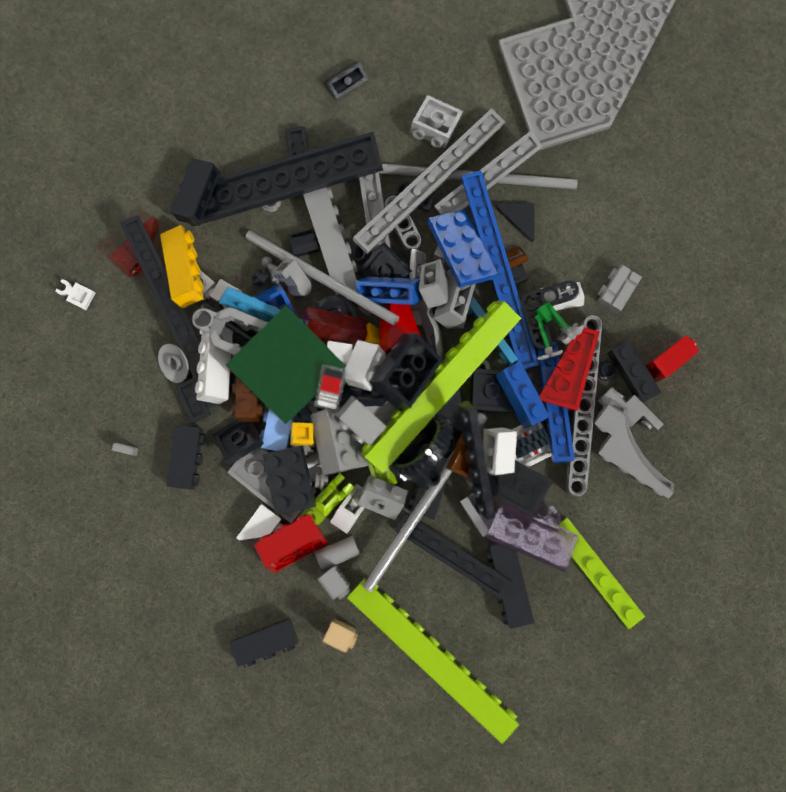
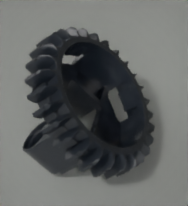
M436 414L411 443L423 432L427 436L416 446L410 443L389 466L390 471L398 479L403 481L407 479L409 481L412 480L420 488L438 485L441 475L436 462L442 460L446 453H450L455 449V440L451 435L454 432L451 422L441 414Z

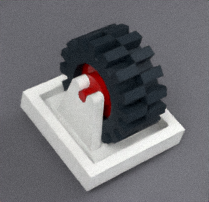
M541 422L526 429L522 425L512 429L517 431L516 461L530 467L551 456V441Z

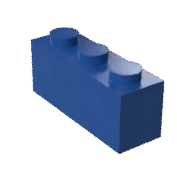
M367 276L356 281V292L373 302L413 305L423 300L419 291L420 279Z
M521 361L496 374L524 429L550 417Z

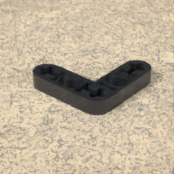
M564 281L529 292L522 297L521 305L533 344L538 350L542 351L546 348L545 345L542 346L541 343L536 342L539 340L538 332L533 334V331H540L539 326H532L530 323L531 319L538 315L536 312L538 308L548 303L544 299V295L547 292L551 291L556 295L555 300L550 302L552 306L574 300L579 293V287L574 281ZM567 286H570L571 289L575 288V290H573L572 295H569V293L566 292L563 293L562 298L559 299V292L557 291V289L560 288V292L566 291ZM541 294L542 305L539 304V301L534 302L533 307L525 305L528 298L535 301L538 300L537 295ZM543 320L548 342L551 345L550 332L547 323Z

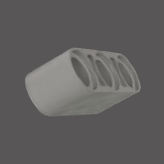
M390 196L389 198H387V200L385 201V207L389 203H391L397 196ZM408 215L403 220L407 222L408 226L406 228L396 226L394 230L405 251L411 253L412 249L419 250L421 237L410 215ZM411 238L415 239L417 241V244L415 246H409L406 243L407 240Z

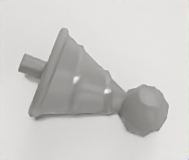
M265 256L262 259V265L268 267L272 283L284 282L282 279H276L273 276L272 272L278 266L272 264V259L269 256Z

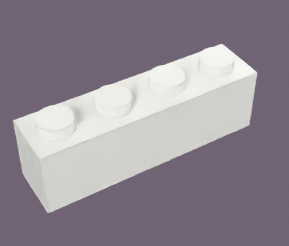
M224 326L221 336L223 340L232 343L233 332ZM200 330V334H202L198 347L200 361L197 365V373L199 375L195 386L197 400L221 404L228 400L230 369L226 364L231 360V354L215 348L209 333Z

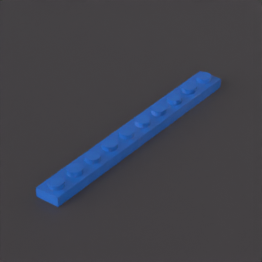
M482 171L463 175L461 180L477 233L498 273L496 279H492L497 300L505 301L521 318L508 333L512 351L518 358L516 363L521 361L524 369L537 366L539 362Z

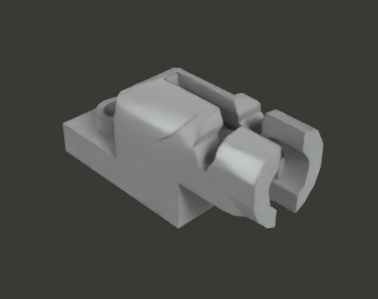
M612 387L597 400L604 407L608 400L612 398L628 408L627 420L629 427H632L639 419L642 420L641 424L649 431L659 430L664 425L635 395L625 400L626 397Z

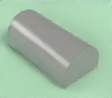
M353 535L315 551L322 571L361 555Z

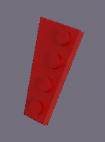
M584 327L582 333L576 335L574 340H571L539 396L542 402L578 411L600 331Z

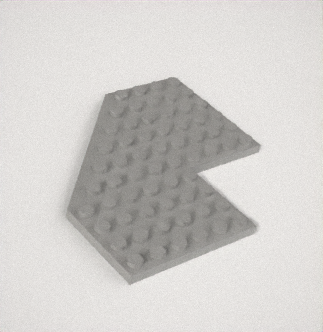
M565 0L571 18L499 40L498 45L528 132L532 131L543 146L540 150L611 127L675 0Z

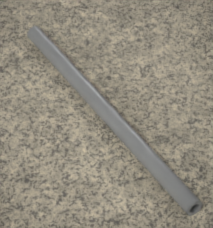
M251 230L247 232L245 238L283 261L295 259L302 271L308 276L392 325L397 323L399 316Z

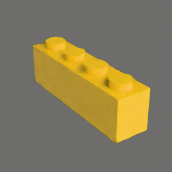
M182 225L160 234L171 299L181 308L203 300L202 290H204V286L199 277L201 271L196 261L198 256L193 246V234Z

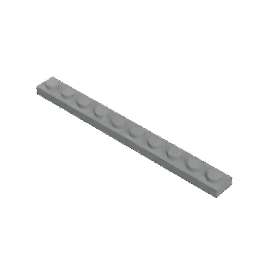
M491 108L353 237V241L368 254L501 129L505 121Z

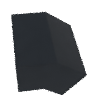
M313 229L289 235L294 256L300 257L319 252Z

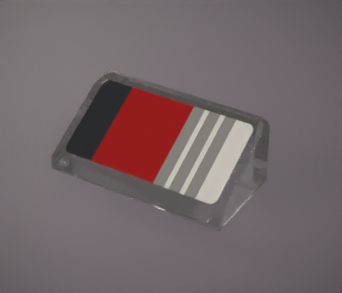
M322 364L315 406L338 411L346 375L344 368Z

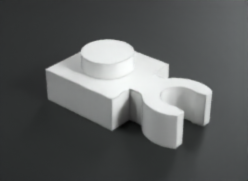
M62 279L60 282L66 285V289L63 291L56 289L55 291L61 296H68L66 299L68 302L87 310L95 292L78 283H75L72 287L68 281Z

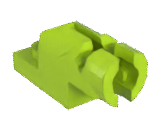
M339 473L315 498L316 507L305 509L299 516L311 514L319 525L355 487L349 482L340 491L338 486L344 481L345 477Z

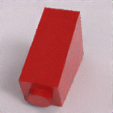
M387 303L383 307L399 316L395 325L380 318L378 345L386 355L389 354L402 334L416 332L420 336L410 304Z
M686 335L645 366L654 381L658 382L667 378L699 352L697 344Z

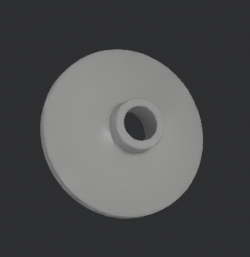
M174 344L163 345L158 353L161 371L170 381L174 383L183 382L189 373V365L185 354Z

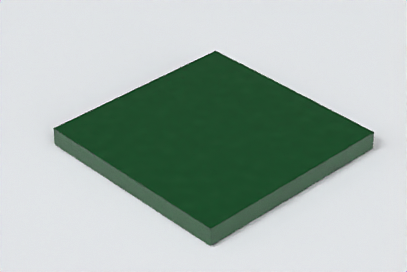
M285 305L226 366L286 425L320 391L324 369L340 371L345 364Z

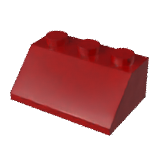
M304 514L296 518V522L279 527L276 533L262 536L259 538V542L254 545L264 566L273 573H276L329 543L312 515Z

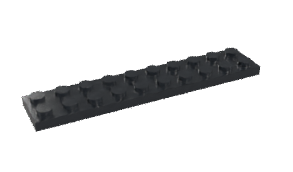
M374 132L218 178L201 224L384 171Z

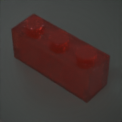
M311 307L306 308L302 318L303 323L322 342L328 343V341L353 344L354 348L357 340L364 342L368 334L364 318Z

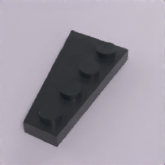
M341 383L337 407H342L351 396L357 399L364 407L384 406L388 400L374 387H372L371 391ZM320 391L307 403L316 404V408H325V406L318 405Z

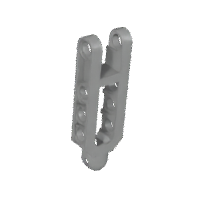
M231 307L218 313L204 308L198 309L192 318L196 328L209 333L215 348L232 355H236L243 347L239 344L223 340L221 333L226 322L233 321L257 332L268 323Z

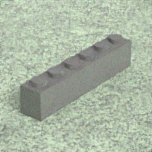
M330 186L303 194L329 276L356 291L357 279L355 273L358 270L355 261H350L348 254L352 252L349 243H344L342 236L346 234L343 224H338L336 217L339 216L336 205L332 206L330 199L333 198Z

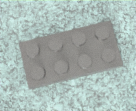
M260 446L236 461L227 473L275 510L263 454L269 452ZM312 487L313 493H314V495H315L316 492H317V490H315V489ZM302 510L280 515L292 524Z

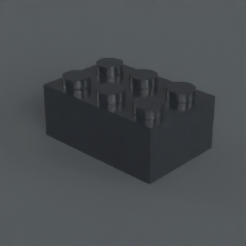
M416 332L402 334L369 383L396 409H411L443 359Z

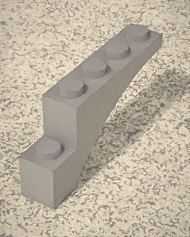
M610 398L597 415L595 421L599 430L604 433H610L601 444L598 454L605 461L617 465L622 472L634 476L639 483L650 486L655 493L660 496L664 495L669 499L674 493V483L657 471L639 449L628 424V408Z

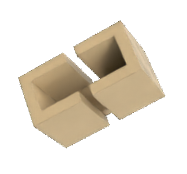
M334 617L323 642L346 653L348 648H353L357 640L356 627Z

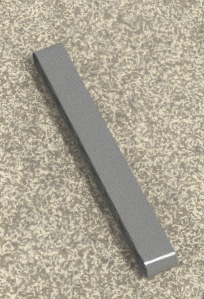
M594 315L588 316L581 323V326L584 325L587 328V322H593L595 330L600 332L591 361L592 368L588 372L586 380L590 385L589 391L584 390L581 401H585L588 404L587 411H582L579 407L578 411L572 410L571 437L575 460L567 462L565 489L571 496L583 495L587 490L602 332V321ZM579 421H583L586 424V430L583 432L577 428ZM577 441H581L584 444L582 452L577 451L575 448ZM575 461H579L582 464L580 472H576L573 468ZM575 481L578 482L581 487L580 491L577 493L573 492L571 489V485Z

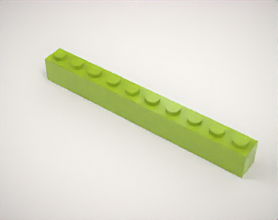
M505 301L492 302L487 308L488 312L473 323L474 327L471 331L464 333L459 339L460 343L446 353V358L439 365L411 409L395 410L390 416L391 420L385 425L387 427L371 445L364 444L363 451L360 454L380 472L384 473L519 322L521 318Z
M364 578L347 598L503 744L519 726L516 720L518 716L510 708L505 710L500 705L502 701L494 693L490 696L485 691L487 687L479 679L474 681L469 676L471 672L463 664L459 667L454 662L456 658L448 650L443 652L438 647L440 643L432 635L428 638L423 633L425 629L417 621L412 623L408 619L409 614L402 607L396 608L392 604L394 602L392 597L386 592L384 594L377 590L378 584L372 592L365 589L363 585L367 579Z

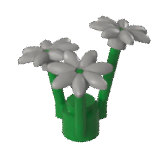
M550 302L536 310L538 315L534 317L538 322L546 348L544 349L546 355L538 357L537 360H544L548 357L560 355L563 350L553 352V348L550 347L543 320L546 323L552 319L557 322L561 327V333L556 340H560L564 344L574 340L576 335L581 334L584 329V325L577 327L578 323L568 326Z

